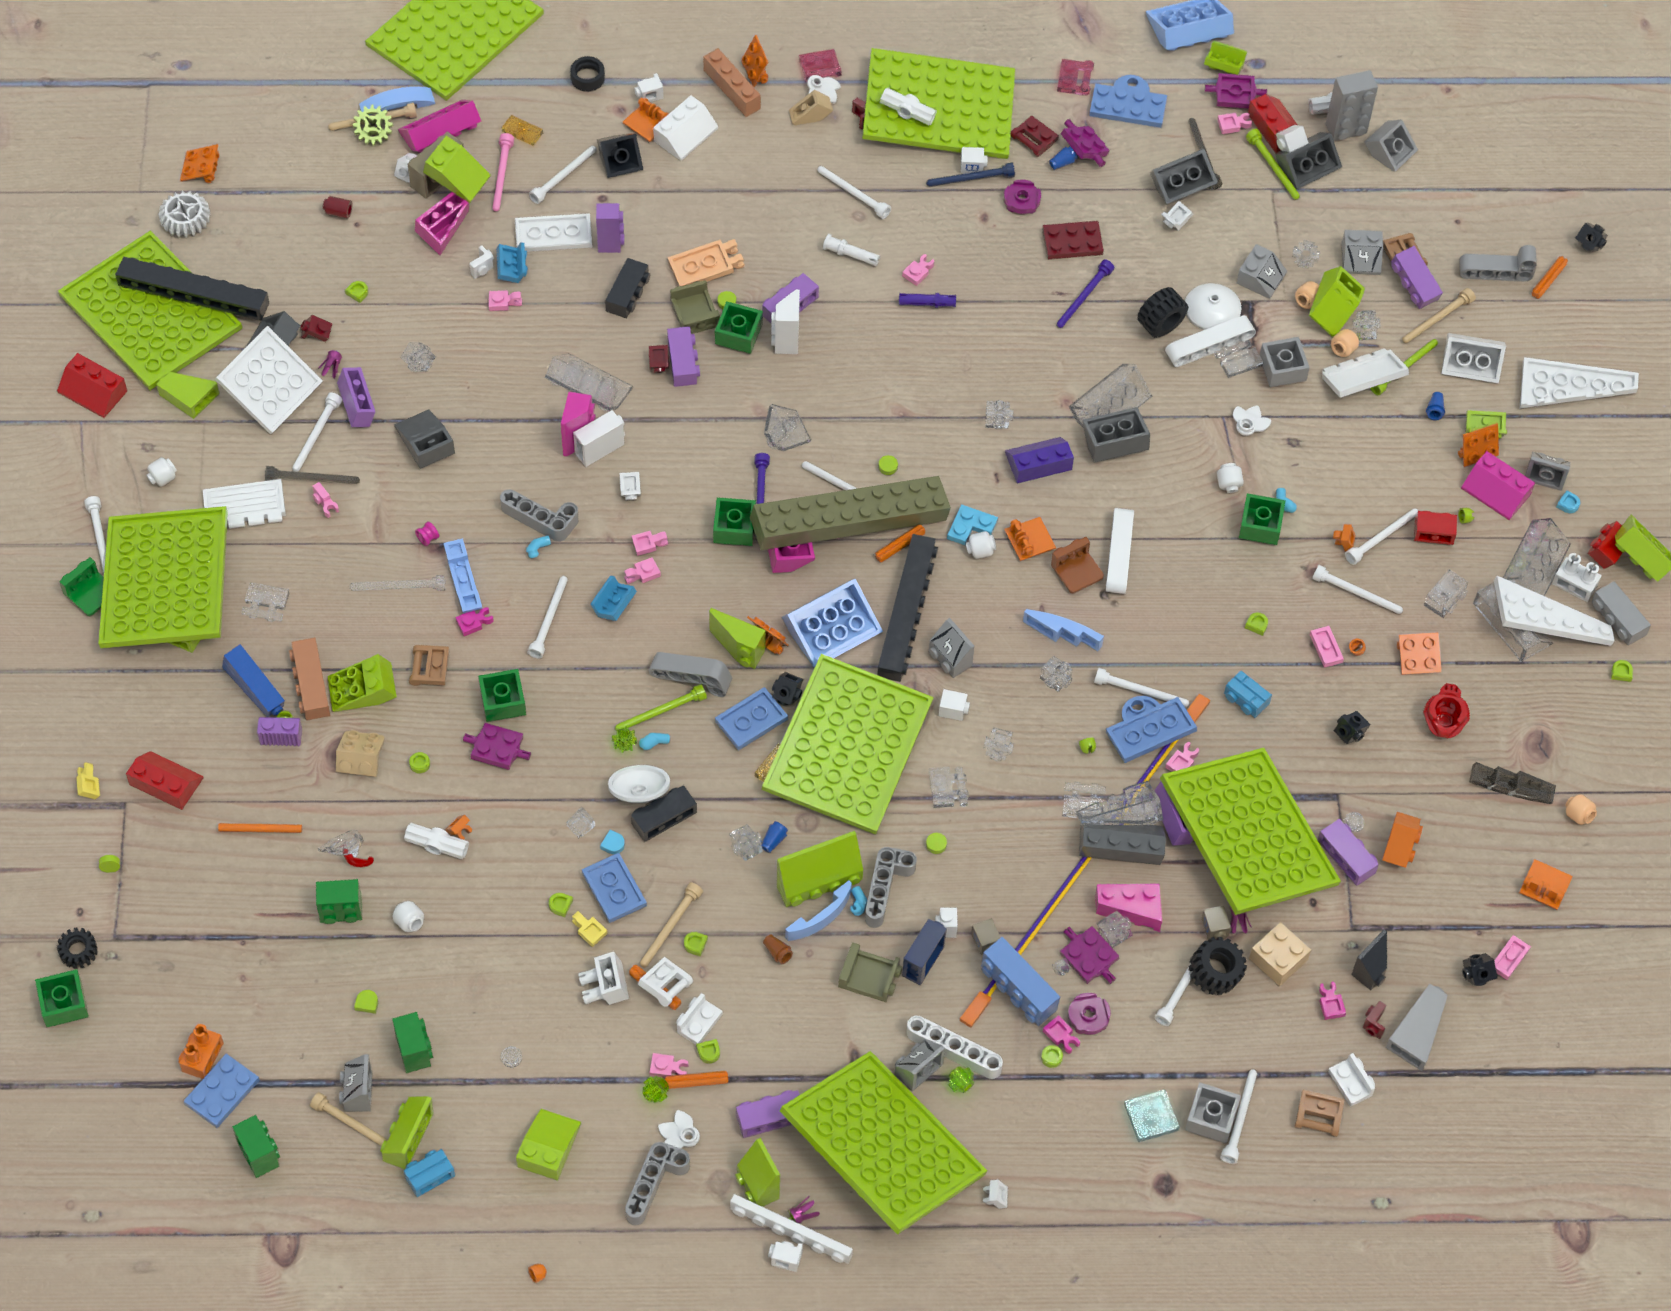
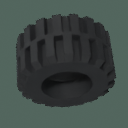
M1167 287L1157 291L1145 301L1138 312L1137 320L1152 337L1159 338L1173 331L1183 321L1189 307L1172 287Z
M1212 937L1208 941H1204L1190 958L1189 971H1192L1190 974L1191 979L1195 978V985H1200L1202 991L1208 990L1209 994L1213 995L1216 992L1217 995H1222L1224 992H1230L1244 977V972L1247 970V965H1245L1246 957H1242L1243 950H1239L1236 943H1230V939L1223 940V937H1217V939ZM1210 959L1220 961L1225 967L1226 973L1216 971L1212 967Z

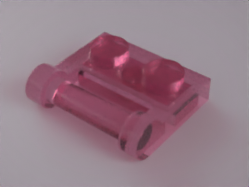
M834 49L799 55V62L805 82L813 75H818L822 78L842 76L841 67Z
M1062 59L1057 92L1088 95L1091 89L1089 83L1091 71L1094 69V62L1090 60L1082 62ZM1079 70L1084 71L1082 85L1080 86L1077 85Z

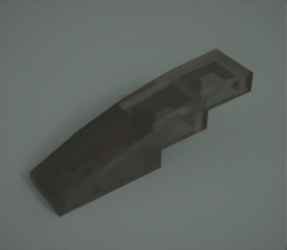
M1478 762L1472 765L1469 780L1470 783L1488 790L1546 804L1553 803L1556 785L1525 772L1513 773L1499 766L1492 769Z

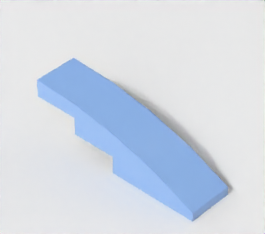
M1030 609L1024 611L1023 622L1055 642L1062 637L1077 647L1082 641L1096 651H1099L1103 645L1104 636L1082 624L1047 612Z

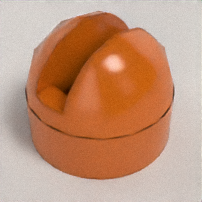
M1356 638L1350 642L1349 649L1352 654L1360 656L1365 652L1366 645L1363 640Z
M538 1263L528 1267L529 1275L534 1283H538L545 1278L547 1270L544 1265Z

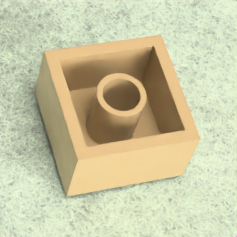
M1280 922L1252 947L1249 959L1280 987L1308 961L1311 949Z

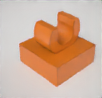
M1344 524L1343 531L1336 530L1333 534V539H1336L1335 545H1343L1345 552L1354 546L1356 535L1352 524Z
M465 814L458 816L445 831L450 836L455 835L456 838L464 840L465 837L461 834V831L464 829L468 834L472 832V828L466 825L470 820Z

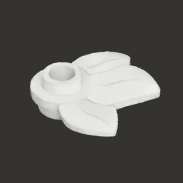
M818 75L809 77L807 81L809 93L815 89L829 96L831 103H836L837 94L835 90L841 87L838 81L830 77L822 78Z
M1237 406L1233 412V418L1237 422L1236 429L1241 435L1249 436L1254 432L1264 431L1270 426L1271 419L1261 418L1259 406L1251 407L1246 411Z
M676 1111L675 1122L662 1123L658 1126L661 1135L666 1139L664 1143L678 1148H683L684 1146L692 1147L699 1141V1132L693 1127V1119L683 1111ZM691 1135L693 1138L687 1140L685 1139V1136Z

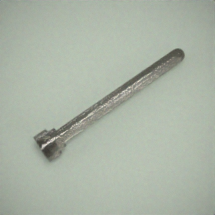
M1190 118L1188 122L1198 150H1205L1211 164L1196 120ZM1215 172L1218 184L1208 187L1210 190L1219 189L1223 184L1221 177Z
M267 465L265 468V481L283 478L358 484L360 482V478L357 476L281 471L275 468V466Z

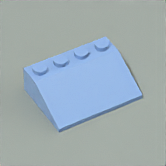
M1190 0L1146 11V16L1160 44L1166 50H1176L1177 47L1192 46L1194 43L1209 42L1214 38H1226L1228 35L1234 34L1233 13L1218 0Z
M856 579L850 580L782 616L789 633L814 668L821 654L835 658L883 632Z

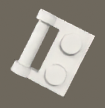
M664 957L640 978L638 985L656 997L662 1006L667 1007L682 989L689 987L693 983V979L689 974ZM674 978H677L679 982L668 992H665L663 988Z

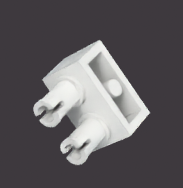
M1571 553L1560 566L1552 584L1588 602L1602 576L1597 573L1599 566L1596 564L1593 567L1594 563L1590 562L1585 567L1580 564L1581 557L1578 555L1576 558V553Z
M614 951L595 957L596 968L578 973L579 977H581L579 980L582 986L599 981L598 987L582 991L585 1004L604 999L611 1005L629 999L622 961Z

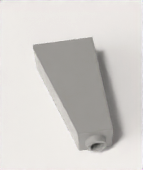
M1429 984L1390 1037L1386 1048L1420 1071H1423L1448 995L1440 987Z

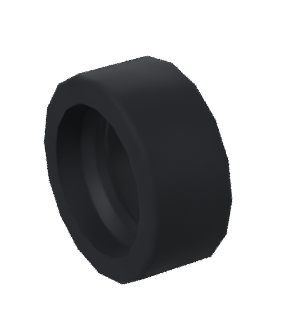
M592 56L576 59L570 68L572 85L576 89L586 92L595 91L600 88L605 81L603 63ZM583 69H593L598 72V75L592 79H582L577 76V73Z

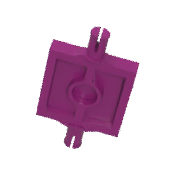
M1218 73L1216 85L1205 84L1204 92H1215L1217 106L1249 109L1250 100L1255 99L1256 96L1267 94V89L1256 88L1255 76Z
M1067 119L1064 122L1067 128H1064L1061 132L1063 138L1081 159H1092L1099 167H1103L1106 162L1101 157L1107 156L1110 152L1105 143L1090 126L1077 127L1070 119Z
M484 723L477 737L467 733L463 737V742L474 744L471 752L472 760L510 770L512 763L517 757L527 760L531 757V752L520 749L523 740V733Z
M1093 926L1079 935L1071 927L1064 930L1063 933L1071 941L1060 950L1062 957L1087 984L1101 975L1109 984H1112L1116 977L1109 971V968L1119 960V955Z

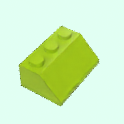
M1631 514L1615 535L1617 542L1615 545L1621 552L1624 553L1626 551L1630 555V560L1636 566L1640 565L1643 567V572L1649 579L1654 578L1658 582L1671 570V552Z
M429 1096L408 1097L407 1102L401 1104L398 1112L400 1116L397 1122L394 1121L389 1131L391 1135L388 1141L385 1140L380 1149L384 1162L406 1169V1166L412 1161L433 1116L432 1098Z

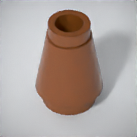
M772 934L763 940V944L776 962L785 964L791 959L793 952L789 945Z

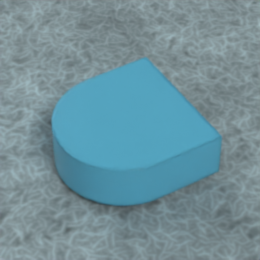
M1566 490L1556 507L1566 513H1575L1579 509L1580 499L1575 494Z
M609 830L600 845V849L610 854H617L623 851L625 842L621 834Z

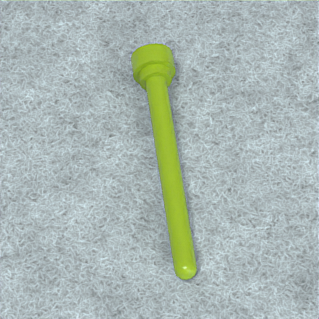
M1258 129L1249 131L1246 134L1248 142L1254 146L1256 145L1292 198L1295 200L1299 199V193L1263 144L1262 134Z
M1432 339L1403 363L1409 368L1436 347L1438 341ZM1391 381L1371 387L1370 389L1375 395L1379 396L1386 391L1387 384Z
M701 684L696 685L686 695L617 724L615 730L621 732L692 700H698L699 702L707 699L706 692Z

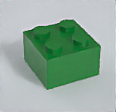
M726 301L715 329V344L751 354L763 325V311Z
M1247 493L1239 538L1277 545L1286 500Z
M717 497L713 543L753 546L754 528L750 515L756 500Z
M518 669L478 676L486 722L526 715L525 700Z
M358 879L316 882V906L320 923L334 924L341 921L354 923L357 920H362V895Z
M77 969L35 979L42 1018L47 1028L89 1017L82 980Z
M417 1012L392 1018L406 1074L431 1067L430 1059L434 1057L424 1019H419Z
M254 1115L232 1126L237 1143L255 1178L280 1167L278 1147L273 1137H270L264 1120L259 1121L257 1116Z

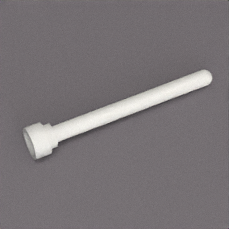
M589 147L545 185L529 192L530 199L535 204L541 203L550 189L596 152V147Z
M823 166L818 167L817 171L821 175L875 209L876 215L880 218L885 219L890 214L891 206L885 202H876Z
M330 392L325 399L326 407L292 467L294 472H298L301 469L331 412L339 408L342 398L336 393Z
M807 461L802 463V467L843 490L856 489V487Z
M91 496L86 498L84 503L86 510L91 513L104 573L106 544L99 516L101 502L99 497Z
M1412 509L1359 548H1350L1345 552L1347 561L1352 565L1357 564L1361 561L1365 552L1416 517L1418 509Z
M1318 565L1314 573L1313 580L1332 583L1397 614L1403 612L1401 606L1329 574V571L1321 565Z
M566 576L560 577L537 639L528 648L527 653L533 658L540 659L543 657L545 652V645L543 643L566 586Z
M1098 668L1094 683L1099 685L1109 683L1163 701H1170L1178 697L1109 675L1110 673L1102 668ZM1179 697L1184 707H1187L1189 701Z
M1189 967L1167 1005L1159 1009L1154 1017L1163 1026H1169L1172 1022L1173 1010L1191 980L1190 974L1192 971H1189Z
M1250 1070L1248 1073L1229 1144L1223 1148L1221 1153V1160L1229 1164H1236L1238 1161L1239 1152L1237 1145L1257 1076L1255 1070Z

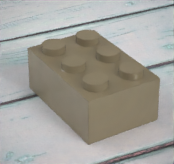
M449 132L439 136L433 144L426 147L408 163L410 187L425 199L443 186L423 173L427 159L445 136H448L464 147V144Z

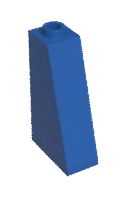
M241 644L224 655L222 668L266 717L270 715L276 716L283 710L285 700Z

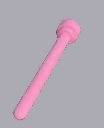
M508 133L501 134L499 138V145L502 149L492 207L496 212L500 209L508 152L514 144V136Z

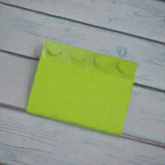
M855 831L777 859V889L786 908L798 906L808 899H817L827 892H834L847 881L855 885L863 880V865Z

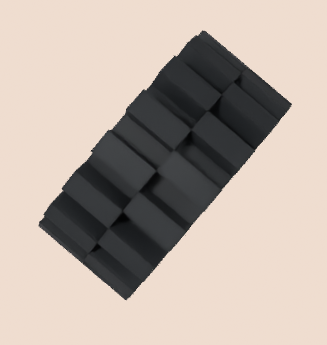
M74 928V932H71L70 929L67 930L68 934L65 935L63 933L61 935L62 939H58L59 945H57L60 959L64 964L66 963L67 967L70 968L72 965L73 969H77L78 965H80L81 969L85 968V963L89 966L91 964L90 960L94 961L96 959L95 955L98 953L94 936L91 935L90 931L86 932L84 928H81L80 931L78 928ZM78 942L85 944L83 952L79 954L70 953L69 949L73 944Z

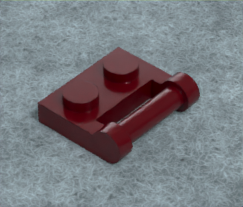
M1032 115L1010 132V137L1014 140H1019L1031 149L1037 157L1041 156L1059 140L1057 133Z

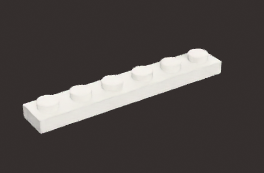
M734 1194L730 1201V1209L737 1216H746L759 1226L765 1225L772 1228V1231L778 1235L785 1234L796 1243H804L811 1246V1249L820 1254L826 1253L836 1262L849 1264L852 1258L853 1249L738 1195Z

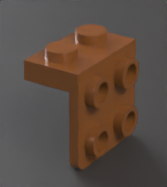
M1087 537L1076 539L1070 545L1059 547L1052 553L1051 566L1072 594L1104 578L1103 572L1089 554L1090 541Z

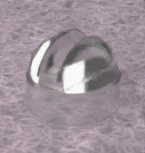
M1063 958L1051 965L1058 975L1063 976L1070 970L1067 958Z

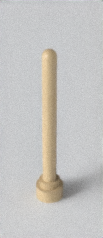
M409 103L407 106H403V109L388 111L386 116L391 115L392 118L401 116L415 118L417 114L414 103ZM354 119L330 123L328 128L330 130L352 127L357 122Z
M1465 288L1460 292L1458 299L1405 335L1402 339L1403 342H1410L1462 304L1466 305L1475 301L1476 296L1470 288Z
M690 882L685 888L684 899L640 961L642 967L648 966L690 903L699 899L702 895L703 890L697 884Z
M318 1092L313 1097L310 1107L314 1110L326 1111L382 1146L385 1140L388 1141L383 1136L331 1105L329 1100H327V1096Z

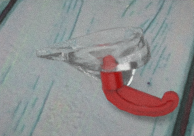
M358 830L347 831L317 848L320 852L343 855L345 860L355 867H368L374 862V858L371 856L368 859L355 858L359 855V849L364 842Z

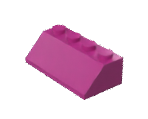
M462 99L399 128L398 131L409 148L420 153L446 132L456 137L466 128L471 130L477 127V123L482 120L474 101Z

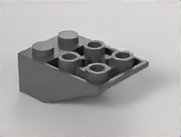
M429 409L394 424L420 469L455 454L453 439L445 426Z

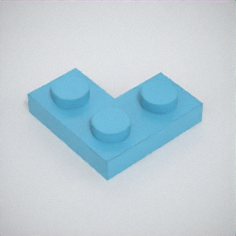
M961 504L947 539L966 545L972 530L979 533L987 531L992 535L998 522V517Z

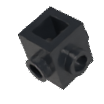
M1585 223L1575 239L1582 243V248L1591 252V250H1601L1607 243L1606 238L1608 235L1600 225Z
M784 672L773 684L772 691L774 693L772 698L777 699L778 703L786 706L799 701L803 692L800 688L804 679Z
M1355 711L1348 715L1343 714L1337 720L1338 724L1333 731L1342 741L1350 744L1354 741L1359 742L1365 736V732L1371 724L1358 711Z
M1474 954L1468 959L1462 960L1464 966L1462 968L1463 977L1474 986H1483L1488 981L1498 979L1495 961L1488 954Z

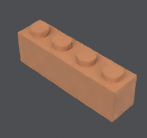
M719 48L703 56V67L706 74L745 117L761 109V95Z
M316 638L291 642L293 650H289L291 662L295 661L296 667H292L294 679L299 680V684L295 685L297 696H302V701L299 702L300 713H305L306 721L330 716Z

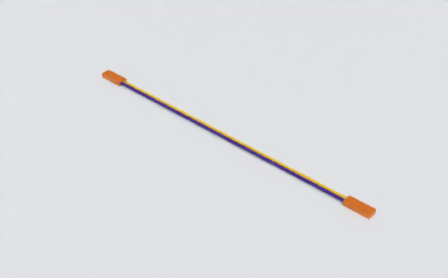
M1198 694L1187 709L1194 723L1210 703V699L1201 694ZM1178 740L1162 748L1110 820L1120 821ZM1082 857L1015 948L1020 955L1092 857ZM994 980L990 982L983 992L980 991L961 1016L960 1021L972 1028L991 1002V995L997 988Z

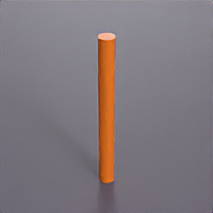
M219 823L218 831L302 833V825Z

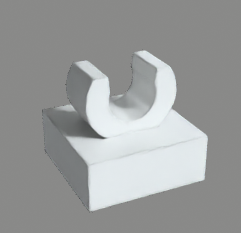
M998 1179L991 1180L990 1186L983 1188V1191L989 1193V1197L983 1198V1202L988 1205L994 1204L999 1209L1007 1208L1008 1187Z

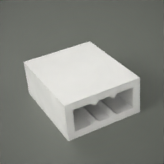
M611 410L573 432L575 455L585 467L624 445L625 432L623 426L625 424L622 417L616 415Z

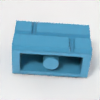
M1240 671L1227 683L1224 691L1228 701L1231 703L1235 702L1246 715H1252L1254 718L1270 704L1272 694L1243 671Z
M442 1149L428 1152L424 1159L419 1162H410L406 1169L403 1170L405 1179L417 1198L455 1177V1170Z

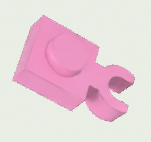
M1236 113L1218 115L1217 119L1222 134L1240 132V127L1247 129L1252 125V121H1245L1249 120V113H1243L1239 117H1237Z
M922 255L919 263L914 260L902 272V277L918 286L929 275V269L933 268L934 260L925 262L927 255Z
M1187 742L1184 745L1183 753L1177 750L1166 763L1165 768L1173 772L1192 767L1194 765L1193 759L1198 756L1199 748L1191 752L1188 750L1191 743Z
M653 1053L650 1076L665 1078L666 1076H672V1073L685 1075L687 1071H681L679 1068L683 1066L688 1067V1061L682 1059L674 1062V1056Z

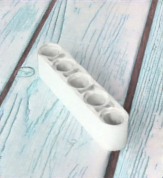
M1243 315L1169 344L1165 352L1173 365L1179 367L1247 341L1256 334V330L1247 316Z
M1114 508L1106 592L1126 594L1134 510Z
M913 1016L908 1020L907 1037L911 1041L923 1043L927 1039L941 1044L945 1047L944 1057L986 1078L996 1079L1000 1076L1003 1061L998 1054L921 1016ZM916 1026H917V1027H920L921 1030H920V1031H914V1030L912 1029V1027H916ZM938 1036L940 1039L932 1040L930 1037ZM956 1045L959 1047V1049L953 1050L950 1048V1046ZM974 1054L977 1055L978 1058L971 1059L969 1055ZM995 1064L997 1068L992 1069L988 1065Z

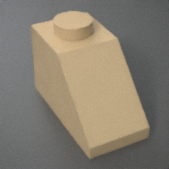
M815 89L789 109L793 125L819 122L833 112L830 97Z

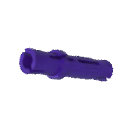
M899 293V305L935 306V308H939V306L956 307V295Z

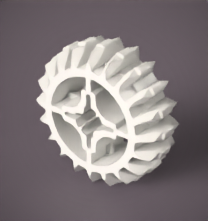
M183 190L181 194L175 192L173 197L168 195V200H163V205L160 206L159 219H161V225L166 232L170 231L172 236L175 234L178 237L184 235L186 238L189 234L194 236L195 232L201 233V228H206V223H209L210 209L207 201H205L203 196L200 197L198 193L192 194L191 191L187 194Z

